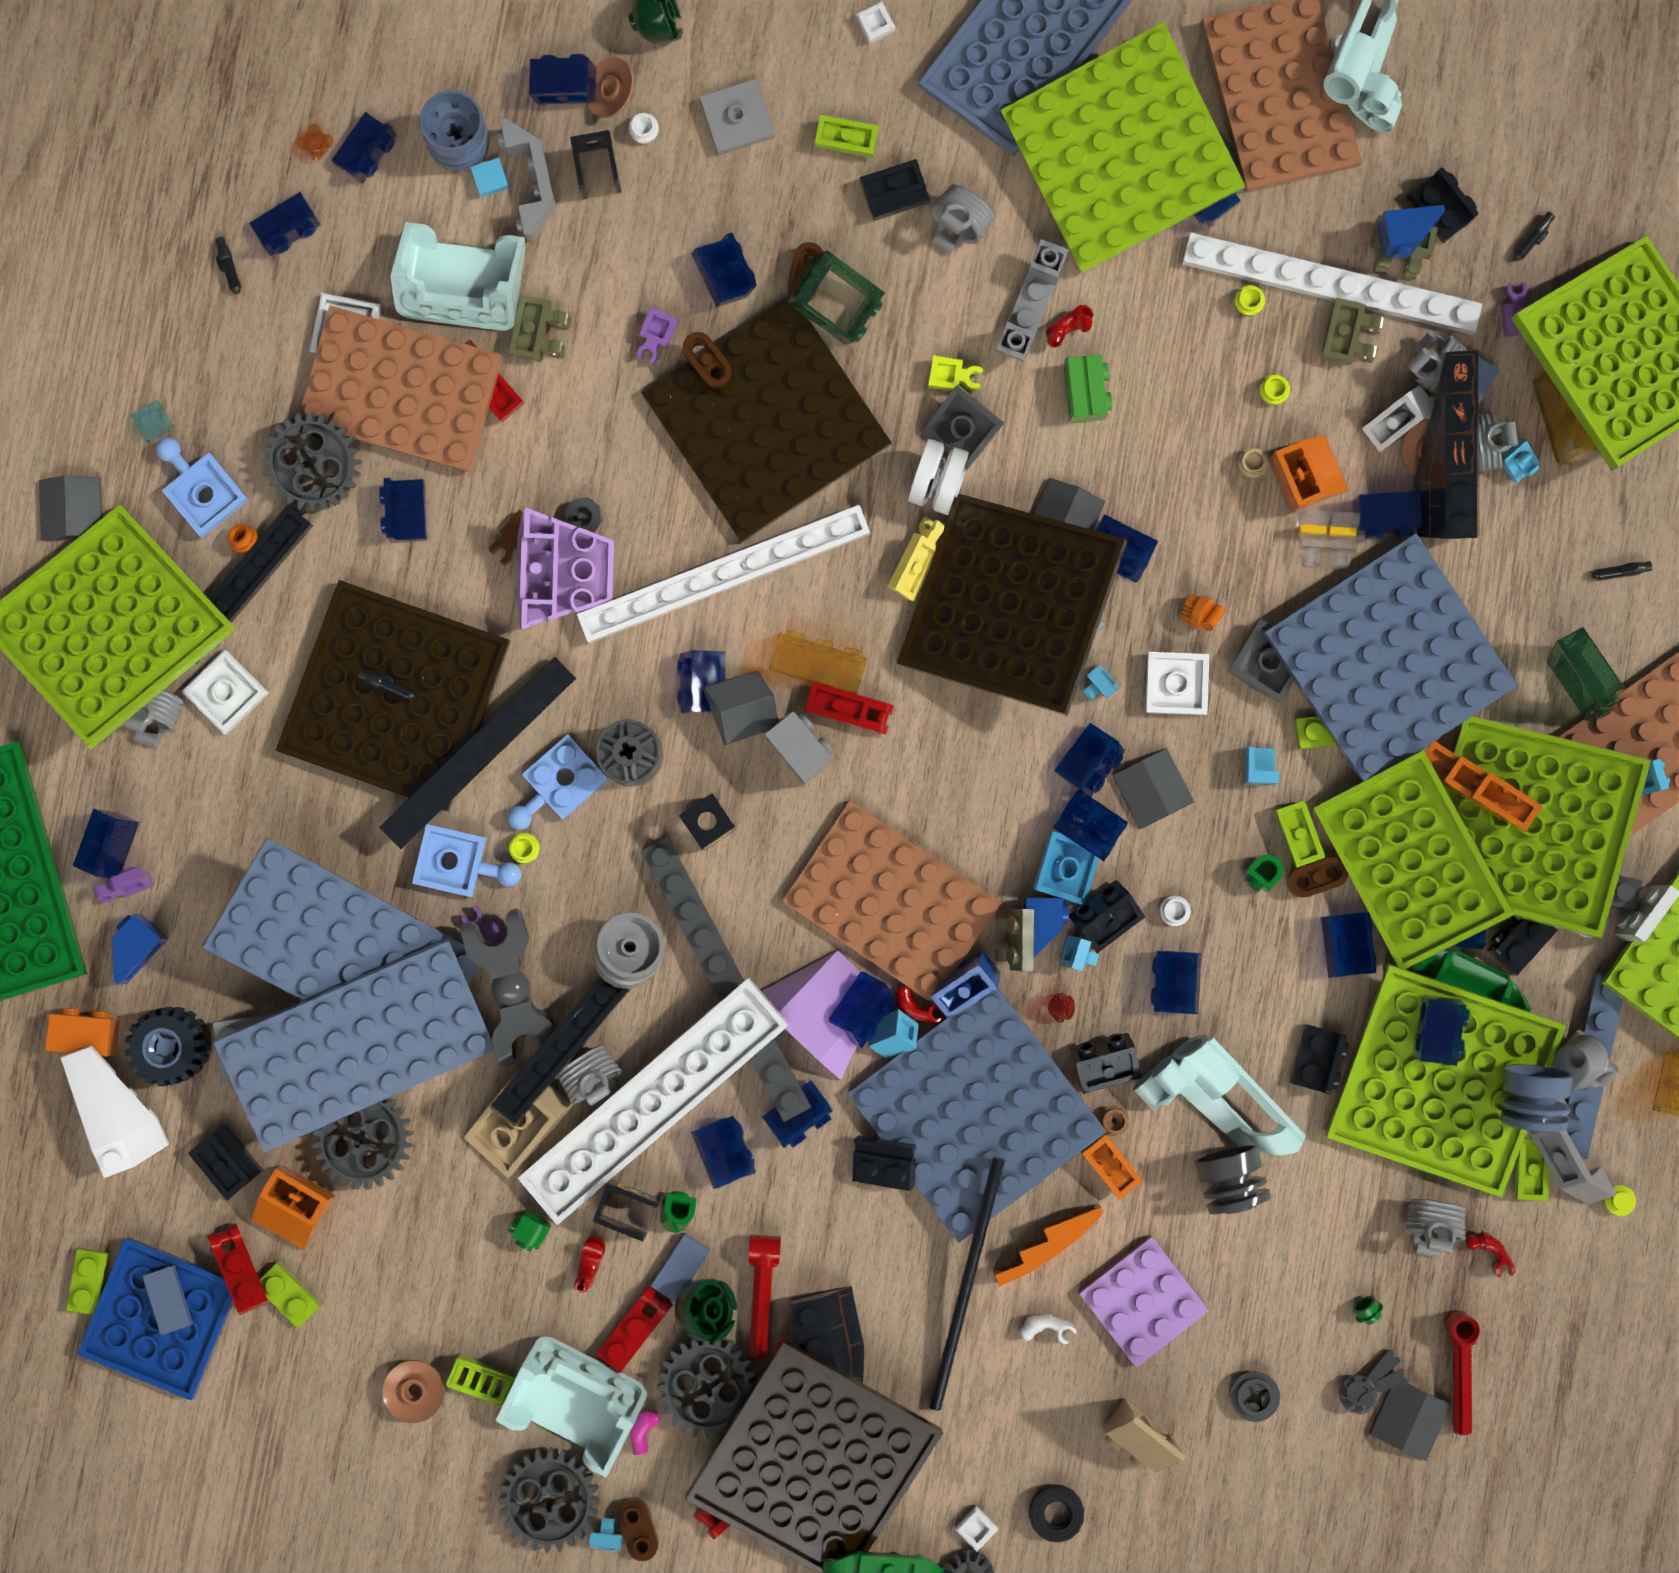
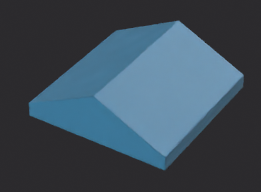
M1049 831L1033 890L1080 905L1086 903L1102 847Z

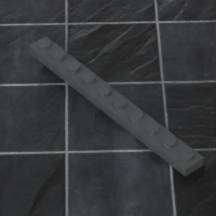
M666 837L642 850L641 853L721 1002L740 986L744 979L670 839ZM772 1039L750 1059L781 1118L785 1122L811 1108V1105L776 1039Z

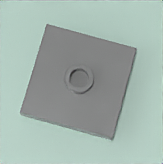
M757 79L700 96V102L718 156L775 138Z

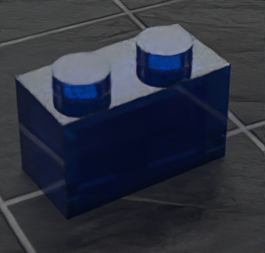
M571 54L569 58L542 55L540 59H530L529 95L538 105L595 103L596 67L589 57L583 54Z
M1420 491L1359 494L1353 499L1354 526L1357 528L1356 536L1365 535L1366 540L1383 538V534L1395 533V538H1406L1413 536V532L1422 528Z
M93 808L73 867L95 877L111 878L120 874L140 822L117 812Z
M1423 994L1414 1048V1056L1419 1061L1457 1066L1458 1057H1463L1465 1041L1461 1039L1463 1027L1468 1026L1470 1017L1469 1009H1466V1004L1462 1000Z

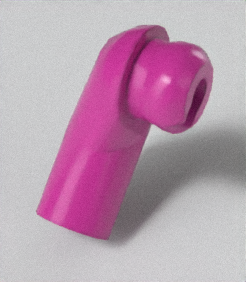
M644 1410L638 1414L630 1431L634 1455L649 1452L646 1435L652 1427L658 1426L660 1422L659 1414L655 1410Z

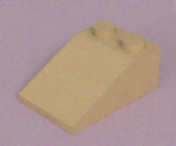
M517 1073L514 1074V1075L509 1079V1081H508V1082L505 1084V1086L501 1089V1091H500V1092L498 1093V1095L494 1098V1100H495V1099L499 1096V1094L505 1089V1087L511 1082V1080L517 1075ZM550 1085L515 1127L490 1109L489 1105L465 1135L464 1139L509 1179L557 1126L573 1104Z
M1125 1398L1102 1427L1107 1435L1105 1440L1116 1450L1120 1451L1123 1447L1132 1454L1129 1459L1143 1471L1148 1467L1155 1473L1180 1463L1186 1458L1185 1453L1170 1433Z

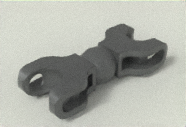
M519 909L510 910L506 915L507 937L500 942H490L485 939L478 924L475 922L463 923L461 928L468 959L487 970L490 980L493 979L491 984L492 995L501 1005L499 1008L501 1020L493 1033L492 1043L502 1067L513 1064L516 1057L514 1040L517 1037L530 1034L536 1037L542 1045L556 1029L553 1017L533 1004L532 998L529 996L530 982L526 975L521 972L522 963L520 957L528 944L529 933L522 912Z

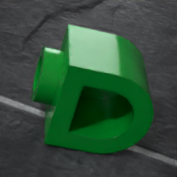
M1273 855L1258 856L1243 870V873L1247 876L1244 881L1256 892H1259L1261 889L1264 892H1270L1283 875V865Z
M681 1191L666 1193L662 1200L660 1211L662 1226L667 1231L673 1233L684 1231L695 1215L697 1198L689 1197L687 1193Z
M526 1210L522 1218L518 1215L515 1216L507 1231L512 1234V1238L516 1239L515 1244L531 1252L533 1248L540 1249L552 1226L544 1219Z

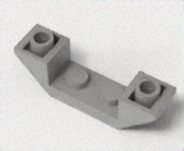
M501 118L500 124L502 129L497 130L500 148H506L509 157L526 154L530 172H536L538 182L532 183L536 201L538 202L519 205L520 216L515 217L519 235L524 234L527 242L532 243L536 240L557 208L546 154L540 139L507 118Z
M1043 239L1040 240L1010 319L997 346V352L1022 362L1025 361L1069 252L1068 249Z
M1564 1098L1556 1099V1101L1567 1104ZM1566 1130L1558 1132L1531 1131L1535 1144L1562 1191L1586 1204L1616 1195L1602 1167L1588 1171Z

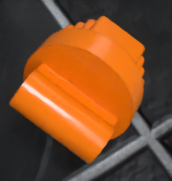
M1190 594L1184 603L1180 618L1190 623L1192 628L1197 630L1204 628L1207 631H1212L1226 610L1221 605H1214L1212 598L1204 595L1200 597Z

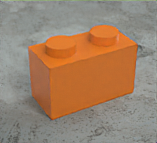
M61 1008L60 1013L49 1014L45 1051L71 1053L91 1045L101 1056L116 1055L120 1018H110V1012L91 1011V1016L79 1015L80 1009Z

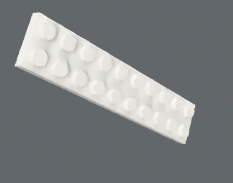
M750 978L746 979L519 1176V1181L558 1225L788 1027L789 1023Z

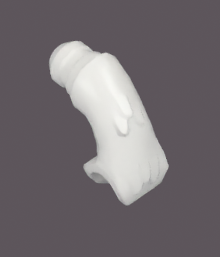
M1052 1314L1027 1317L1024 1326L1019 1329V1335L1026 1341L1032 1340L1035 1334H1038L1039 1331L1042 1332L1045 1328L1056 1331L1059 1341L1063 1344L1069 1343L1068 1339L1062 1336V1332L1065 1329H1070L1073 1333L1077 1334L1071 1322L1055 1317Z

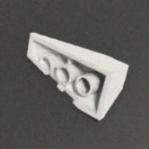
M91 1045L61 1056V1061L91 1150L104 1178L135 1167L169 1145L155 1113L151 1109L148 1110L139 1101L137 1094L131 1088L128 1089L116 1076V1071Z

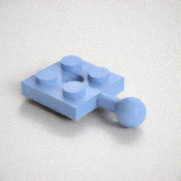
M163 438L156 445V454L161 460L171 462L181 475L162 491L201 538H204L245 505L249 499L211 453L208 452L190 467L180 455L179 443L173 438ZM204 488H211L213 490V498L208 503H201L198 498L199 492Z
M567 734L522 774L538 794L525 806L513 807L507 816L508 823L517 830L527 828L532 821V814L546 802L564 820L608 781V778ZM569 769L574 773V780L570 785L563 786L557 782V774L561 770Z
M426 824L412 884L473 897L479 874L495 877L502 885L511 887L520 881L521 870L516 864L511 862L504 863L501 866L482 862L487 842L485 837ZM448 852L455 853L458 858L457 866L451 870L445 869L442 865V857Z

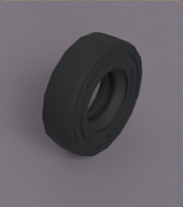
M1051 1484L1041 1488L1033 1496L1029 1505V1519L1033 1529L1041 1538L1050 1542L1061 1543L1072 1539L1080 1531L1084 1522V1507L1080 1497L1072 1489L1064 1485ZM1061 1502L1066 1505L1068 1517L1064 1523L1053 1525L1046 1520L1045 1510L1050 1503Z

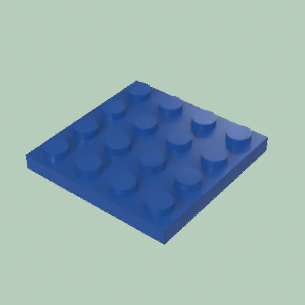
M130 1237L125 1238L77 1355L192 1401L195 1399L234 1303L222 1274ZM175 1265L193 1324L161 1335L142 1276Z

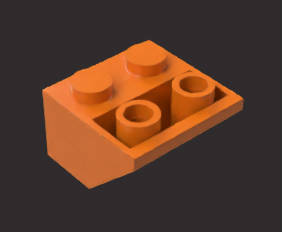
M1325 435L1299 441L1275 451L1269 458L1292 514L1349 490Z
M283 1165L275 1168L263 1188L251 1220L305 1250L336 1195Z

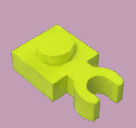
M933 355L928 388L952 391L957 384H963L970 391H979L981 384L971 382L970 376L973 374L982 375L983 368L971 366L968 369H962L963 360Z

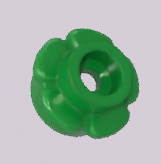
M1374 1296L1361 1298L1353 1307V1311L1357 1315L1355 1317L1357 1322L1363 1323L1365 1321L1366 1324L1377 1322L1381 1318L1383 1310L1382 1303L1376 1301Z

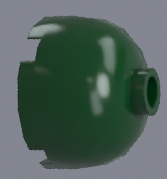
M633 0L632 13H629V22L632 29L639 31L644 39L650 43L660 45L682 38L683 28L677 29L675 22L676 18L681 19L676 0Z
M699 1279L689 1283L680 1292L675 1303V1318L678 1326L688 1337L698 1341H719L729 1334L735 1324V1320H732L733 1310H737L734 1293L727 1283L715 1279Z

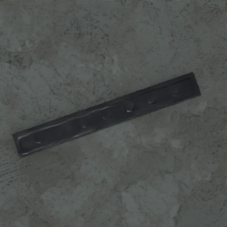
M553 657L396 809L379 828L402 849L575 681V676L556 657Z

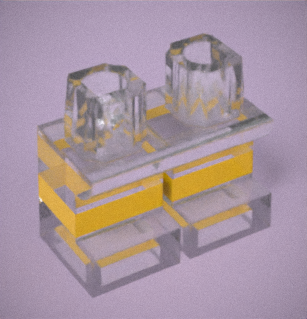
M1302 509L1297 514L1296 550L1301 551L1302 566L1319 567L1321 552L1331 553L1330 568H1348L1351 553L1357 549L1356 533L1357 526H1359L1360 513L1335 511L1330 513V511Z

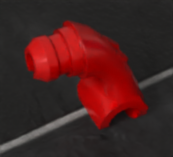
M1079 305L1052 323L1046 331L1048 345L1052 348L1060 347L1065 336L1074 330L1089 331L1092 327V318L1094 316L1091 308L1087 305Z
M908 986L897 987L895 991L897 995L895 1005L911 1019L931 1024H938L945 1019V1017L935 1019L932 1016V1010L938 1007L936 1004H932L927 1009H920L916 1006V1002L913 1001L911 989Z
M1482 1230L1481 1233H1477V1235L1472 1234L1466 1238L1467 1248L1470 1250L1480 1249L1491 1251L1494 1254L1496 1260L1492 1263L1491 1267L1492 1272L1497 1277H1501L1500 1269L1503 1265H1507L1510 1276L1515 1274V1266L1505 1250V1246L1499 1240Z
M589 1237L581 1250V1259L574 1276L573 1285L574 1289L579 1293H585L594 1284L606 1249L605 1242L600 1238Z

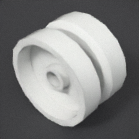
M928 439L908 502L922 507L927 503L928 498L932 497L933 492L936 491L932 504L933 510L948 515L954 497H958L966 473L963 470L969 452L954 447L950 450L946 464H944V460H941L945 449L944 444Z

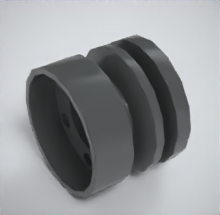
M626 719L614 722L605 728L598 738L596 746L598 765L605 775L620 785L629 787L644 785L654 779L662 768L664 759L662 743L655 732L640 721ZM626 745L637 749V751L633 752V759L631 760L626 756H621L625 752L624 746Z
M1257 1145L1226 1149L1194 1161L1200 1182H1215L1214 1187L1203 1193L1205 1199H1216L1207 1204L1209 1214H1234L1247 1211L1272 1198L1269 1189H1256L1267 1183L1266 1177H1251L1250 1174L1263 1166Z

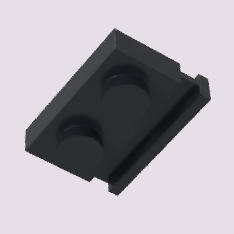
M917 159L860 177V184L873 221L930 203V197L927 193Z
M226 1123L222 1124L188 1153L226 1201L231 1199L264 1171Z
M860 1135L854 1138L853 1182L911 1191L914 1188L915 1144Z

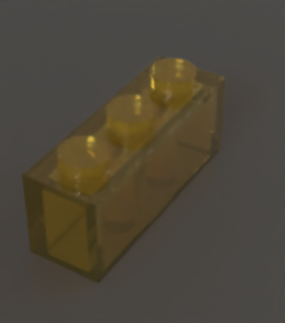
M1547 372L1533 380L1532 383L1557 466L1584 462L1599 451Z
M787 630V634L779 633L769 667L770 671L858 694L867 664V657L862 656L863 651L851 647H846L845 651L833 648L834 643L818 638L814 643L804 640V634L792 630Z

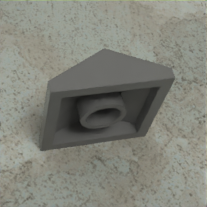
M957 384L921 432L929 439L943 443L944 451L948 455L954 447L968 451L969 454L964 467L968 470L991 443L1004 422Z
M64 475L39 480L41 540L77 539L102 519L100 477Z
M1050 478L1035 514L1093 530L1105 501L1078 486Z
M1260 619L1228 671L1250 688L1281 703L1293 684L1294 679L1263 634L1273 626Z
M759 671L703 688L724 746L770 731L779 723L774 694Z
M1167 748L1112 775L1139 829L1194 803Z
M1408 1383L1404 1386L1390 1389L1385 1396L1369 1434L1405 1453L1427 1461L1452 1404Z

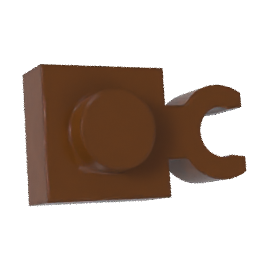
M521 510L499 531L505 539L493 543L489 548V552L492 555L499 549L506 551L505 556L500 560L504 566L511 562L513 551L517 548V535L522 515Z

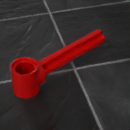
M750 1235L748 1263L754 1266L749 1355L755 1358H763L767 1355L773 1267H777L780 1262V1236Z
M1454 1310L1448 1313L1444 1320V1328L1448 1333V1343L1453 1345V1431L1457 1435L1467 1436L1472 1433V1345L1476 1344V1340L1480 1335V1326L1466 1312ZM1462 1321H1467V1329L1463 1333H1456L1457 1325Z

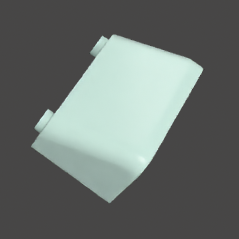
M405 222L390 276L396 311L401 316L414 320L493 330L511 329L514 326L526 249L525 237L501 236L496 241L495 250L437 243L436 234L429 226Z
M544 1336L536 1340L524 1361L496 1422L510 1430L521 1431L526 1429L529 1423L533 1421L585 1448L582 1459L587 1468L592 1472L607 1477L645 1402L647 1390L637 1380L617 1372L615 1369L554 1338Z

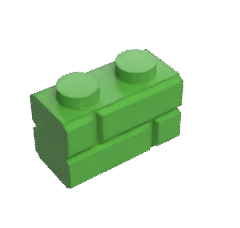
M1100 354L1065 358L1063 368L1069 422L1080 423L1106 419L1108 411L1112 410L1111 392L1106 393L1104 382L1109 381L1108 363H1102V356Z

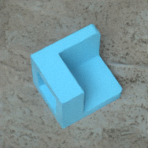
M1255 746L1245 747L1243 784H1278L1279 771H1275V750L1271 748H1255Z
M899 1009L877 1018L871 1022L868 1047L887 1060L894 1059L902 1052L916 1050L919 1024Z

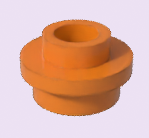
M243 523L234 525L227 534L230 548L237 553H244L250 550L256 543L257 531L252 526Z

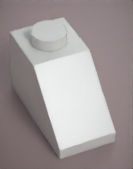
M1419 385L1369 422L1362 430L1378 451L1381 452L1405 435L1407 431L1430 416L1434 403Z

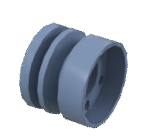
M448 90L437 93L427 100L421 110L419 124L429 153L436 163L447 170L454 171L471 169V166L479 164L488 152L490 138L481 108L473 97L461 91ZM455 135H459L460 138H459V139H455L454 136H455Z
M1540 1065L1506 1066L1504 1069L1503 1088L1505 1091L1517 1096L1502 1099V1106L1507 1110L1501 1112L1500 1120L1506 1125L1532 1132H1558L1568 1129L1569 1119L1563 1115L1570 1113V1107L1567 1104L1556 1101V1099L1571 1096L1573 1075L1562 1069Z

